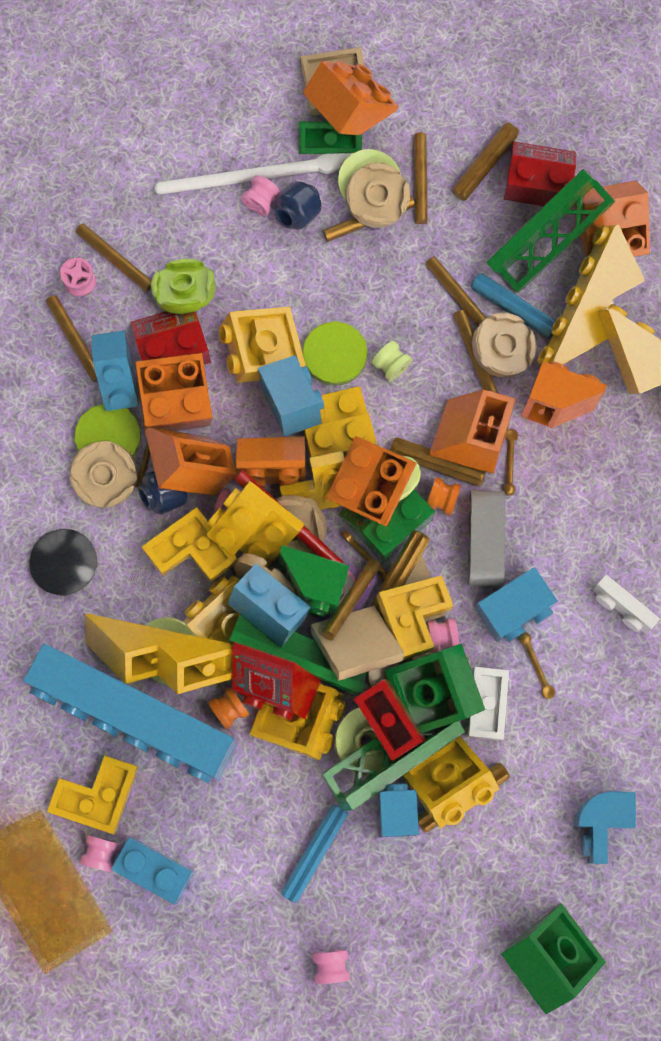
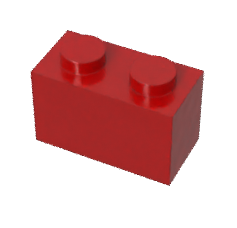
M382 680L354 698L392 761L425 741L424 736L389 680Z

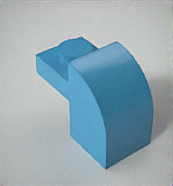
M604 792L590 797L580 806L574 819V827L588 828V834H583L581 840L582 855L588 856V864H608L607 828H636V792Z

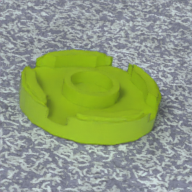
M184 258L165 264L166 268L161 272L158 269L151 281L152 295L156 304L161 309L175 314L192 313L205 307L214 298L217 289L214 273L209 267L208 269L204 266L203 262L196 259Z
M338 321L323 323L313 329L305 339L303 347L305 365L310 375L322 384H348L358 378L366 366L368 356L366 340L359 330L348 323Z
M103 403L90 408L81 416L75 428L74 440L78 452L93 442L110 441L122 445L134 458L140 446L142 432L136 417L128 409L105 411Z

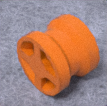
M436 477L427 503L432 509H440L444 515L451 517L461 485L456 483L448 485L441 478Z
M231 686L224 690V695L221 697L212 698L207 701L226 730L231 728L233 721L239 717L245 718L249 715L248 710Z

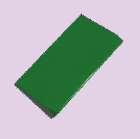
M299 121V154L355 153L362 150V134H339L328 121Z

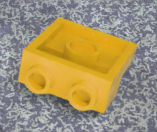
M290 307L229 312L219 327L220 341L222 344L228 345L230 353L226 360L227 370L229 374H235L237 383L260 381L259 367L296 355L301 367L306 366Z
M360 386L321 395L324 402V409L320 410L322 424L303 430L310 458L343 451L345 457L355 436L377 445L369 412L367 413Z
M249 481L242 491H239L237 488L232 491L223 503L227 507L225 511L218 508L206 524L211 529L206 535L232 556L240 549L245 554H254L262 557L267 562L265 564L267 568L280 554L282 545L287 546L300 532L304 523Z
M225 576L218 579L209 589L212 595L203 603L200 600L193 602L185 610L184 614L187 618L182 622L197 637L228 643L240 614L227 603L234 586L240 580L233 576L228 580Z
M319 684L306 720L294 715L291 721L272 714V707L263 705L262 710H258L249 735L320 761L322 754H327L332 747L333 735L330 734L334 720L339 721L344 714L345 702L342 701L344 695L334 688Z
M461 736L403 775L411 789L416 790V794L424 808L440 829L447 824H458L463 819L466 811L477 804H488L493 799L494 793L499 790L491 771Z

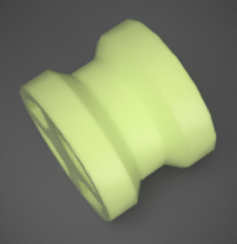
M393 340L375 355L371 364L377 369H382L385 372V378L389 382H393L411 365L413 358L409 354H403L399 350V344Z

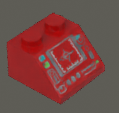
M513 141L503 200L545 206L575 177L576 152Z
M165 311L130 322L142 361L202 353L204 365L211 363L209 350L196 312L175 314Z
M234 642L232 646L233 691L244 697L242 703L262 710L263 705L272 707V714L289 721L292 720L293 715L306 720L321 680L295 662Z

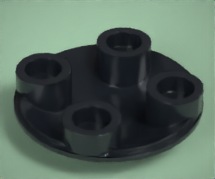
M58 529L45 534L34 545L29 560L30 572L37 585L46 592L59 596L76 593L87 586L93 578L98 565L96 551L90 540L80 532L71 529Z

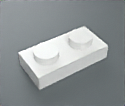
M605 575L593 588V591L597 594L596 600L608 610L614 608L624 616L622 619L623 623L634 632L638 633L641 630L646 634L660 620L658 616L608 575Z
M474 667L473 676L486 710L469 717L468 737L503 741L509 670Z

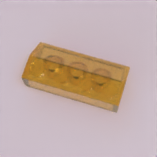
M42 810L0 830V898L44 974L53 972L113 932Z

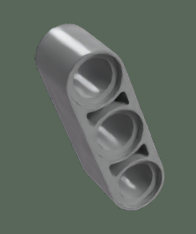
M470 490L469 502H471V513H469L468 534H471L470 546H468V567H470L468 585L503 587L505 573V491Z

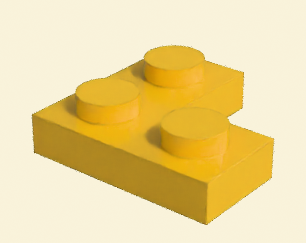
M343 451L309 458L313 480L280 486L281 497L286 495L308 497L317 502L320 510L340 507L338 504L326 499V496L344 461Z
M197 507L142 546L143 552L162 576L191 557L207 579L212 582L233 567L238 560L235 555L229 554L206 535L211 527L206 524L208 522Z
M442 575L382 591L376 596L386 625L404 651L403 659L431 652L434 649V644L424 618L448 612L454 607Z
M104 755L93 788L90 789L59 778L47 812L115 835L139 767Z

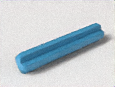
M479 273L475 277L471 285L472 290L504 311L519 316L525 321L524 324L544 337L549 338L553 335L551 330L556 320L485 274Z
M333 804L284 886L281 894L293 903L299 901L348 816V812L343 811L340 806Z

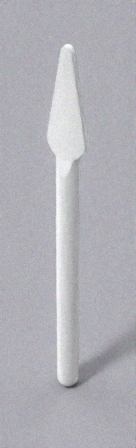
M353 153L323 154L317 159L162 181L154 185V191L158 195L251 182L254 176L257 175L271 179L318 171L330 174L340 171L343 162Z

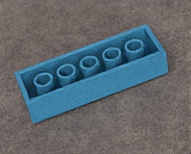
M43 643L23 682L32 686L29 693L53 706L59 700L63 703L60 709L83 721L90 716L94 718L92 725L115 737L119 731L126 734L123 740L144 752H147L149 747L158 750L155 757L178 768L180 762L188 765L187 773L208 784L211 778L217 781L220 780L238 745L233 737Z

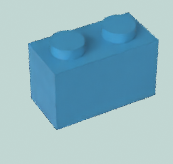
M125 330L91 335L93 365L105 411L139 406L136 376Z
M296 355L258 368L261 389L284 437L322 424L320 410L324 409L322 396L318 389L313 391L310 372L307 366L301 367Z
M256 563L234 586L227 603L280 647L301 626L311 608Z
M534 567L478 602L475 610L497 642L506 638L509 643L525 632L522 626L531 620L539 624L554 614L551 608L558 600Z
M408 784L386 785L385 792H379L380 838L419 835L416 790H408Z
M131 837L127 839L111 869L174 905L179 903L195 873L194 870Z

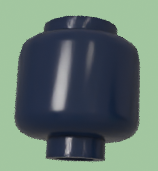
M301 181L289 184L278 194L274 201L275 216L279 223L289 229L300 230L305 228L321 211L322 204L318 190L313 185Z
M155 471L146 474L142 478V485L138 487L139 495L145 508L148 511L153 510L159 515L182 507L188 499L187 492L158 488Z

